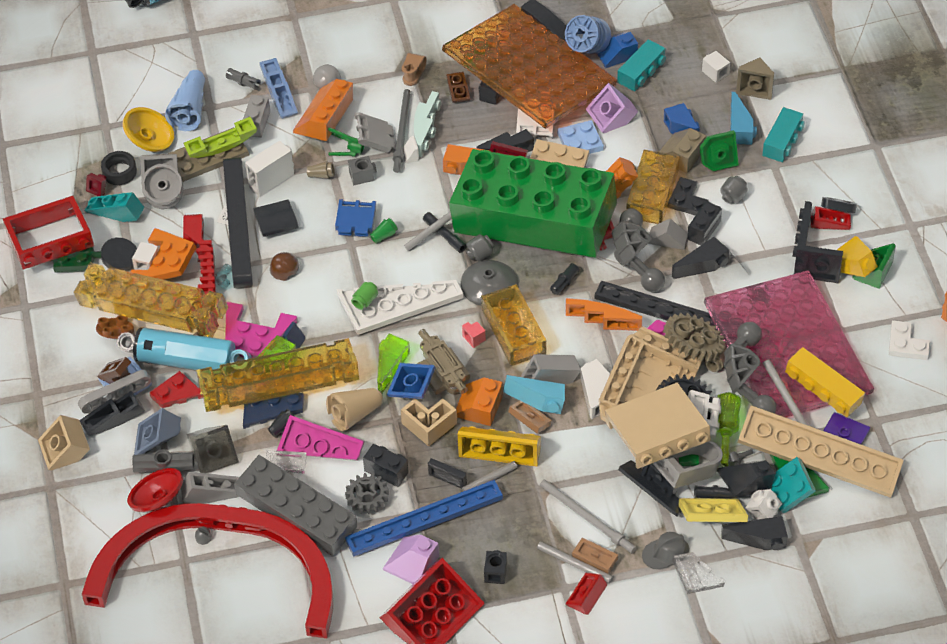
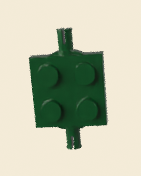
M93 246L51 260L53 261L54 273L92 271V263L95 259H101V251H94Z

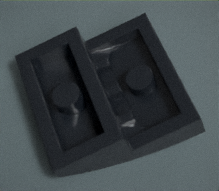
M289 199L253 208L263 237L299 228Z

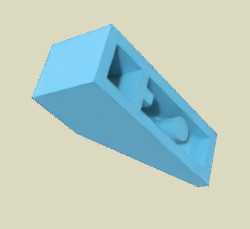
M510 375L506 376L503 388L504 393L540 411L561 414L565 401V384Z

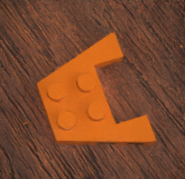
M154 228L148 242L155 246H160V249L148 270L132 269L125 281L126 285L133 287L134 283L142 282V284H146L151 279L159 278V280L182 276L197 247L191 241Z

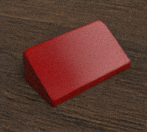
M585 573L565 604L588 615L607 587L606 581L601 574Z

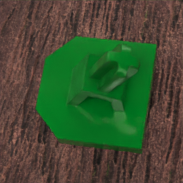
M732 130L707 136L700 146L701 163L711 171L738 166L736 132Z

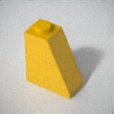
M854 236L837 249L843 251L840 273L866 277L878 268L872 251L857 236Z

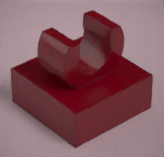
M93 173L88 174L86 178V191L96 196H104L107 176L102 174L95 175Z

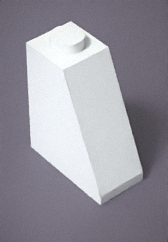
M597 359L581 367V383L591 419L600 415L598 400L610 375Z

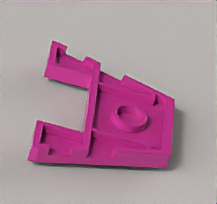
M226 302L225 340L233 341L235 350L247 351L251 354L252 359L263 361L277 346V342L283 337L292 322L297 323L298 319L295 315L280 313L275 328L239 321L244 310L243 305Z

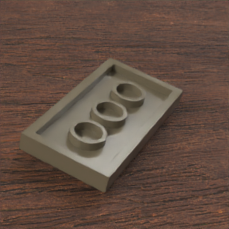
M244 143L225 152L207 157L190 158L185 147L168 153L177 154L178 173L181 176L182 182L222 167L223 159L237 157L242 159L249 156Z

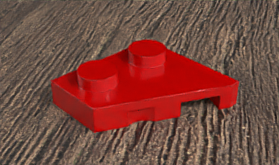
M178 371L149 392L150 397L162 408L186 403V399L194 397L202 399L204 397L203 392L181 371Z

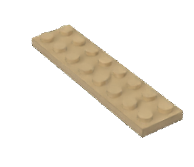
M750 406L737 442L787 461L798 457L802 460L804 466L809 469L890 498L904 461L903 459L754 406Z

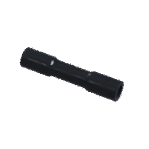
M427 212L423 216V221L429 226L439 220L431 212ZM444 225L436 230L459 253L464 252L467 248V245Z

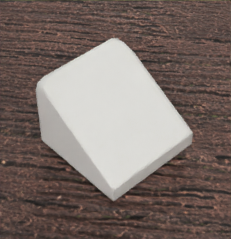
M411 136L403 147L406 163L415 162L419 159L418 146L414 136Z

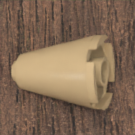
M375 388L332 393L326 398L328 415L332 413L334 420L331 421L338 430H348L381 406L383 397L381 392Z

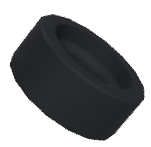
M114 151L106 155L101 161L102 175L107 176L106 181L109 184L124 185L132 181L136 176V163L134 157L128 152ZM124 163L129 165L128 169L120 173L109 171V168L115 164Z

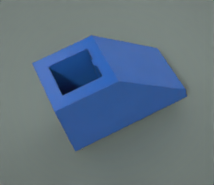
M684 103L664 109L663 121L671 134L689 128L700 132L698 122L694 121L691 110L687 109Z

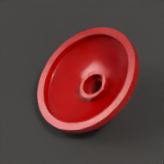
M165 468L147 475L130 491L127 498L129 507L136 512H150L163 508L179 493L183 483L182 474L177 469Z

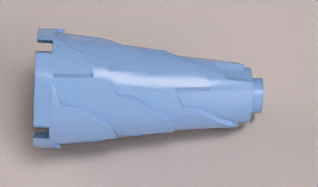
M199 70L189 72L175 92L165 112L167 122L173 128L174 125L178 126L180 131H192L201 122L205 77Z

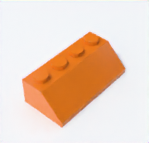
M335 79L320 88L293 129V133L327 141L332 134L328 128L335 129L353 101V83Z

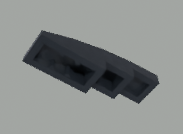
M529 0L521 6V12L533 19L534 26L546 33V39L570 55L577 52L572 50L566 42L565 30L567 25L537 0Z

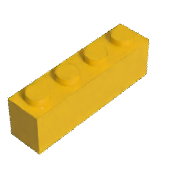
M802 347L788 360L785 372L792 379L801 383L807 390L817 395L823 402L832 406L838 413L849 417L862 404L865 395L864 391Z

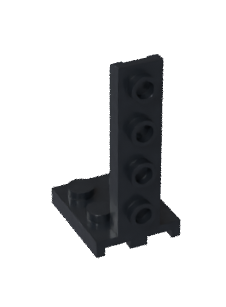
M805 201L804 208H800L799 219H802V221L798 220L797 232L800 233H796L794 243L797 246L793 248L792 257H796L793 277L839 283L843 251L806 246L812 202Z

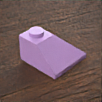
M610 83L603 88L586 108L602 133H607L627 125L638 113L632 102Z
M423 535L404 537L384 565L383 570L413 584L438 559V543Z

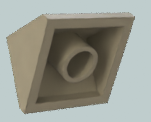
M761 57L739 66L736 94L768 100L772 99L774 72Z

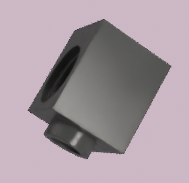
M369 156L348 160L349 174L353 186L375 181L376 165L374 162L371 163Z

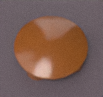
M119 315L116 318L101 317L98 319L96 332L105 338L118 339L122 333H133L134 326L125 315Z

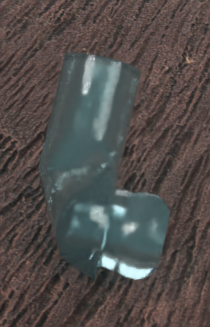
M225 264L215 276L218 286L220 285L223 289L227 288L230 284L227 275L232 271V267L229 264Z

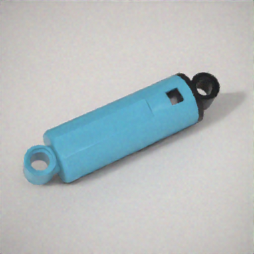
M140 327L136 335L128 332L122 333L117 339L119 349L133 353L134 360L138 362L223 375L230 374L233 367L245 370L252 364L251 354L241 349L235 350V344L231 340ZM128 338H131L132 345L129 348H127L126 340ZM242 354L245 360L243 364L239 365L237 357Z

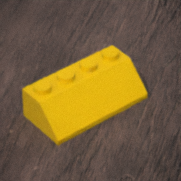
M462 426L458 430L459 457L503 463L515 461L519 465L538 466L541 436L521 434L513 431L481 429L473 426Z

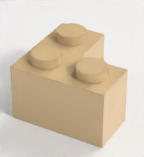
M413 399L401 409V422L426 445L430 446L457 424V410L444 399H441L429 410L418 400Z

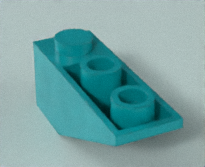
M133 192L92 197L84 211L121 222L137 221L145 207Z

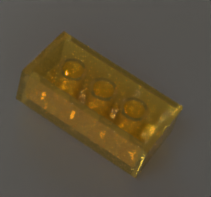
M643 150L637 169L638 177L633 182L626 209L634 208L640 211L644 222L654 224L663 222L668 201L678 175L680 156Z
M517 284L481 296L482 312L510 366L531 360L534 354L546 355V338Z

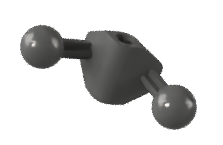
M634 208L626 209L620 215V223L612 230L613 243L616 247L614 257L623 267L629 264L641 276V285L645 290L657 292L664 286V274L659 269L648 268L636 256L651 241V237L642 227L643 216L641 212Z
M745 322L737 330V340L730 344L724 352L727 382L733 395L738 392L751 403V406L775 414L777 406L772 397L768 395L758 396L744 384L760 364L759 357L745 347L755 346L762 338V331L758 324Z

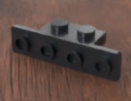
M632 460L619 466L618 470L665 507L670 513L676 517L683 514L679 507L680 498L676 496L678 488H674L653 463L644 466L643 469H637L636 463Z

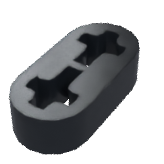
M822 197L821 207L856 213L857 203L831 197Z

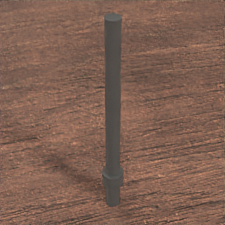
M409 89L403 91L396 151L393 153V171L396 173L400 172L401 163L404 159L403 146L411 93Z

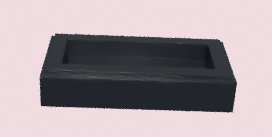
M433 458L429 460L428 474L461 489L467 485L466 472Z

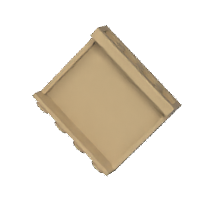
M678 383L605 410L607 426L609 429L614 428L631 451L635 457L637 469L711 441L709 424Z

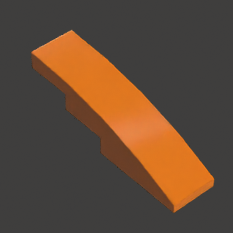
M566 298V316L584 317V323H603V330L638 331L642 327V316L626 309L606 303Z

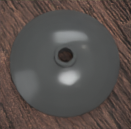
M495 260L476 262L469 266L461 277V290L464 296L470 302L480 306L492 307L501 305L511 299L517 289L515 272L505 263Z

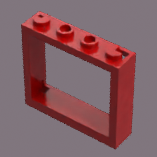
M73 195L2 218L7 235L23 270L94 246L91 231ZM73 215L76 216L82 231L22 250L16 234Z

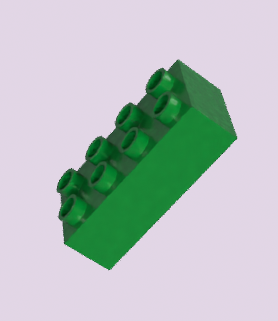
M472 149L449 201L454 233L471 236L487 235L489 239L596 258L617 205L615 175L612 172L565 165L559 162L529 159L523 156L505 155L488 150Z

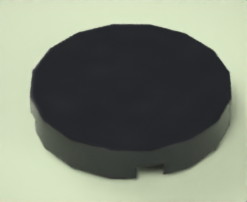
M111 238L101 248V260L107 268L113 271H128L134 267L132 258L137 250L136 245L125 238Z

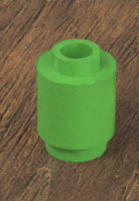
M364 282L352 295V304L359 310L367 308L378 295L377 286L372 282Z

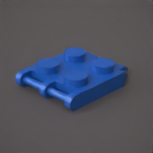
M339 199L335 231L339 232L338 235L351 236L353 231L355 236L368 237V233L373 231L376 201L369 203L360 202V200L351 202Z

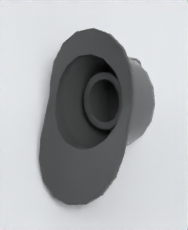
M665 532L659 539L645 546L642 551V559L652 569H663L686 559L690 548L682 534Z

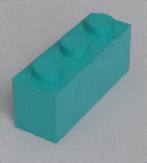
M648 39L618 69L617 83L635 92L644 85L647 78L652 76L659 66L665 63L666 48Z
M785 107L782 108L763 144L762 156L782 163L786 156L789 157L792 144L797 142L798 132H802L804 128V113Z

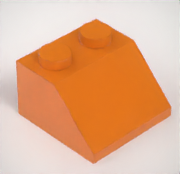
M484 377L465 385L468 390L461 395L456 407L457 418L491 426L503 397V382Z

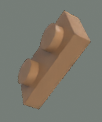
M522 401L516 402L509 408L508 412L537 434L551 425V419Z
M581 538L572 552V557L609 574L618 560V554L584 538Z

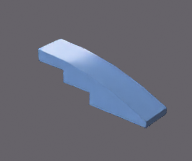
M277 58L259 62L263 77L280 118L298 114L291 91L279 67Z

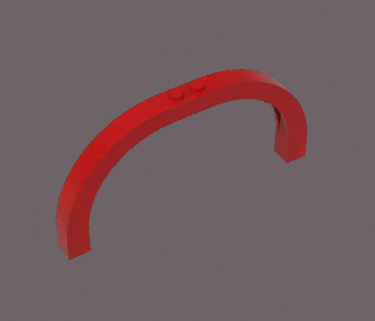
M193 503L173 505L155 510L135 519L113 535L100 550L91 565L82 591L85 605L105 608L113 580L120 567L133 552L148 541L163 534L203 526L208 529L252 534L270 539L287 548L300 560L312 583L311 603L305 623L307 636L327 639L333 614V590L330 572L321 551L310 537L292 523L278 516L245 507L236 508L223 504Z

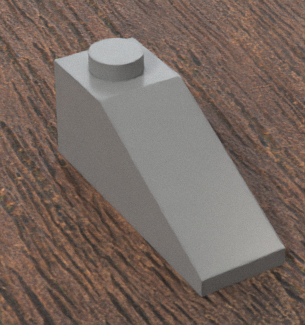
M188 472L181 487L182 500L185 503L205 504L237 498L239 496L236 495L234 483L239 477Z

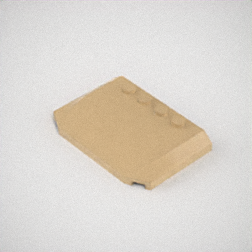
M642 326L636 333L627 336L598 401L601 420L606 422V409L656 391L658 385L663 380H667L669 376L674 379L675 375L678 374L681 379L685 374L687 379H690L691 376L695 378L702 361L698 357L693 360L691 355L686 357L684 352L678 353L679 349L672 348L673 344L667 342L668 338Z

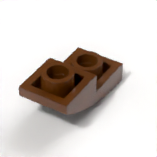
M464 72L446 74L452 103L470 101Z

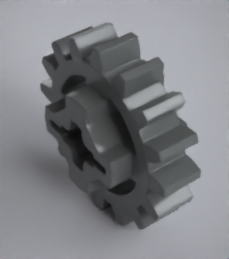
M364 473L363 477L356 475V481L349 480L350 485H346L345 498L347 499V505H352L353 511L359 509L360 514H362L365 510L370 514L371 510L378 512V507H385L384 502H388L389 488H387L386 481L382 482L381 476L375 478L374 473H372L370 477H367V474Z

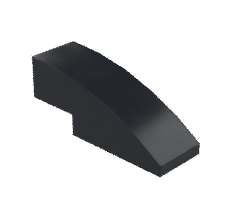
M527 129L512 136L505 132L476 146V149L490 151L491 143L494 141L526 149L530 152L534 148V137Z
M129 391L116 401L112 398L79 421L86 434L91 436L124 424L143 413L145 409L138 397L132 391Z

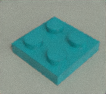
M798 457L775 472L776 475L771 490L782 503L779 509L783 513H786L816 491L802 460Z

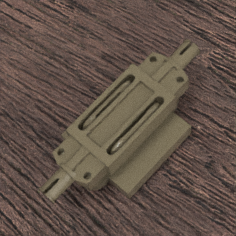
M425 329L420 330L418 334L423 339L420 343V348L423 351L425 360L417 364L435 365L436 368L429 383L434 393L437 395L445 390L450 394L466 393L468 389L463 382L470 379V374L454 351L446 345L444 340L441 341L437 335L429 336Z

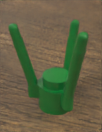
M331 127L328 128L332 132L331 135L348 141L347 149L350 150V152H329V156L356 157V154H362L364 145L358 143V138L351 137Z

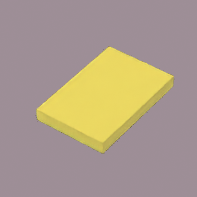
M679 499V507L688 522L748 521V514L739 499Z

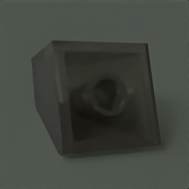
M228 425L204 428L186 434L200 473H209L239 463Z

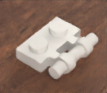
M691 390L688 392V398L709 424L710 437H716V432L719 430L718 416L722 408L720 406V399L713 398L712 403H710V395ZM708 411L711 413L710 420L707 419Z

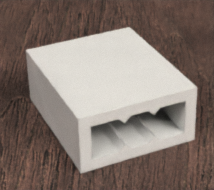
M281 141L276 142L245 162L248 186L259 197L294 175L292 150Z

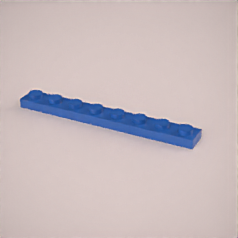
M495 480L348 535L345 537V540L354 557L503 499V495Z

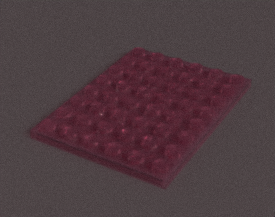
M809 270L704 298V304L718 331H721L720 335L724 336L723 341L726 342L727 348L737 340V330L741 324L754 322L761 328L762 338L760 342L755 346L745 347L755 353L760 360L759 366L745 383L758 396L768 395L774 399L777 406L775 414L785 418L793 416L763 365V362L766 360H770L801 413L829 406L828 403L823 402L817 395L807 390L801 383L792 379L785 372L788 360L802 347L864 391L865 395L873 393L874 387Z

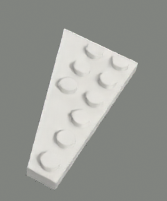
M456 280L436 281L428 285H421L420 283H413V286H403V284L377 286V297L367 308L359 310L351 302L352 295L358 288H354L351 291L336 289L337 295L357 335L463 299V292Z

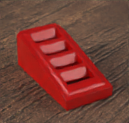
M815 206L811 213V228L850 230L851 214Z

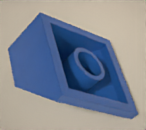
M631 32L613 35L607 48L598 53L597 56L605 68L624 63L638 50V42Z
M400 363L388 390V397L423 399L436 368L435 365Z

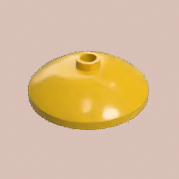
M136 107L129 110L123 118L122 124L125 134L133 144L143 150L161 152L168 149L174 140L172 126L163 115L153 109Z

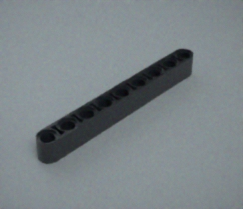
M241 157L223 159L233 286L234 288L253 286L242 159Z

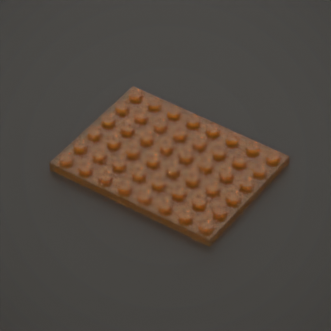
M515 4L445 43L442 47L443 52L545 129L596 98L608 83L615 86L617 79L582 53L572 50L567 42L550 32L544 25L538 23L532 16L527 15Z

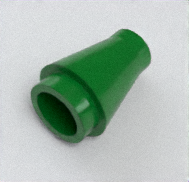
M391 218L384 219L373 233L370 234V237L377 244L379 241L396 234L395 231L398 230V227Z

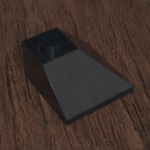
M767 460L746 462L717 469L718 474L735 498L753 495L758 490L771 489L776 475Z

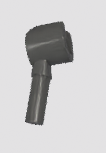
M750 449L742 453L731 452L730 458H728L729 465L740 464V459L753 454V450Z

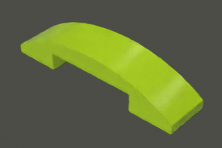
M251 116L235 122V128L202 140L199 136L184 142L183 144L189 157L212 156L243 143L257 132Z

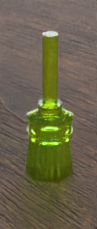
M731 392L721 393L716 397L720 399V406L722 407L721 413L718 416L719 430H717L722 436L721 450L723 456L720 462L721 467L728 466L730 437L739 431V411L742 400L739 395H733Z

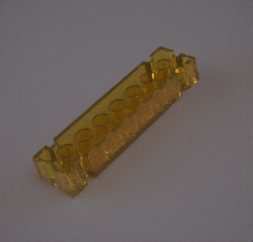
M93 263L88 265L83 274L85 280L79 281L73 292L80 306L93 309L97 305L100 311L191 333L196 329L199 335L212 338L219 327L217 319H223L229 308L224 295L221 293L209 291L205 294L203 289L110 267L105 271L102 265Z
M349 338L334 341V344L329 346L323 343L219 365V369L212 370V367L196 370L199 390L206 412L220 410L223 405L235 407L337 385L336 381L343 380L344 383L359 380L358 362L353 353Z

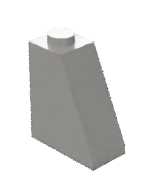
M534 354L521 377L566 385L574 382L581 369L575 355Z

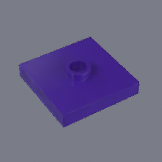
M834 412L823 431L862 445L870 432V427Z

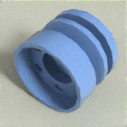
M579 15L571 19L567 24L565 39L568 46L574 51L598 54L609 45L611 30L608 23L601 18Z

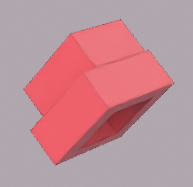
M467 322L462 325V336L473 348L486 341L485 330L478 322L473 324Z

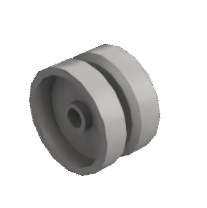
M166 164L154 165L143 175L141 182L142 191L147 202L154 208L170 209L182 199L184 193L183 182L178 171L172 166Z

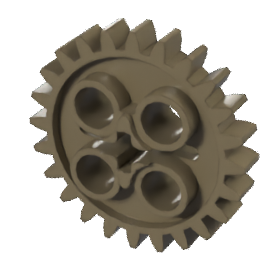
M682 313L679 316L676 314L673 317L670 316L663 330L666 333L664 337L668 338L667 342L673 344L672 348H678V353L684 352L686 357L691 355L693 360L696 357L700 361L703 358L707 361L710 358L713 360L716 357L719 358L726 343L723 341L724 336L720 335L721 331L715 330L716 326L709 325L710 321L704 322L703 317L697 319L696 315L691 317L688 313H686V316Z

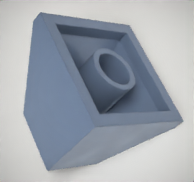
M161 408L138 423L134 455L145 454L176 437L181 430V417Z

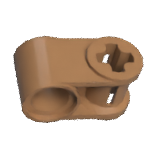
M413 53L407 54L402 65V72L404 73L402 80L405 85L412 86L417 84L426 67V56Z

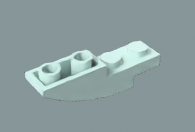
M432 91L426 104L419 102L415 112L414 137L418 146L419 157H422L424 152L429 149L430 139L434 138L436 128L434 127L435 113L441 107L438 92Z

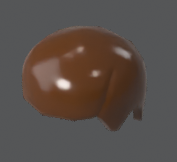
M289 252L278 253L272 258L269 271L275 279L286 281L289 276L296 275L299 269L298 259Z

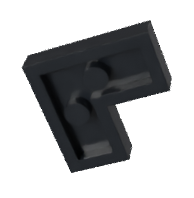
M680 177L668 201V208L696 216L706 201L709 202V200L693 195L697 188V181Z

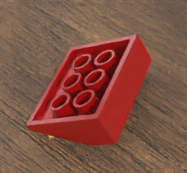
M442 557L418 578L379 618L394 634L407 644H445L485 603Z

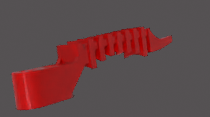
M203 214L184 215L183 239L193 242L197 247L195 250L198 254L197 262H200L201 274L203 276L200 277L202 284H198L200 292H194V296L196 297L200 331L202 336H207L206 320L215 311V305H217L214 250L212 240H204Z

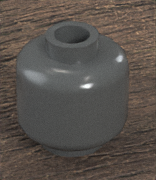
M739 176L729 177L720 188V192L723 195L722 199L729 204L731 202L739 203L748 191L746 181Z
M479 234L466 244L468 248L466 253L471 260L483 261L493 254L492 248H494V245L487 235Z

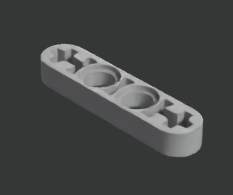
M139 370L81 397L78 401V406L84 414H89L111 398L116 401L129 391L135 393L147 387L151 383V378L145 370Z

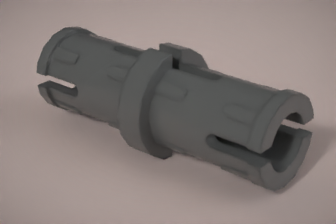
M232 68L227 70L231 74L226 73V78L238 82L241 86L246 85L257 90L259 86L254 83L261 85L260 79L251 77L246 72L241 73Z

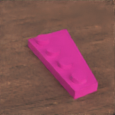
M290 415L276 453L358 461L365 442Z

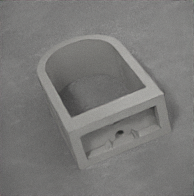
M708 441L654 462L653 465L674 488H678L713 477L717 472L723 453L716 443ZM695 454L706 458L710 462L683 469L675 458Z

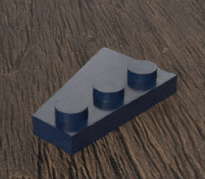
M245 393L243 429L249 428L253 424L267 423L268 420L277 418L280 412L286 409L293 415L303 413L304 393Z

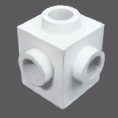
M771 489L758 490L753 493L752 499L745 509L754 520L772 518L776 516L777 510L782 503Z

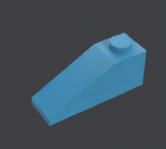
M732 92L730 131L734 130L736 132L737 144L752 145L753 137H756L757 127L753 126V118L736 92Z

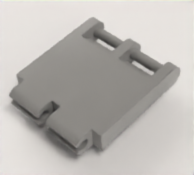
M360 112L355 113V119L358 123L356 129L359 132V144L386 153L396 149L393 127L388 125L387 121Z

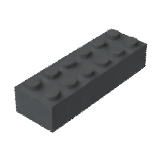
M261 455L254 459L234 483L237 496L262 512L278 516L292 523L307 534L317 547L333 557L346 542L345 537L351 535L358 527L355 514Z

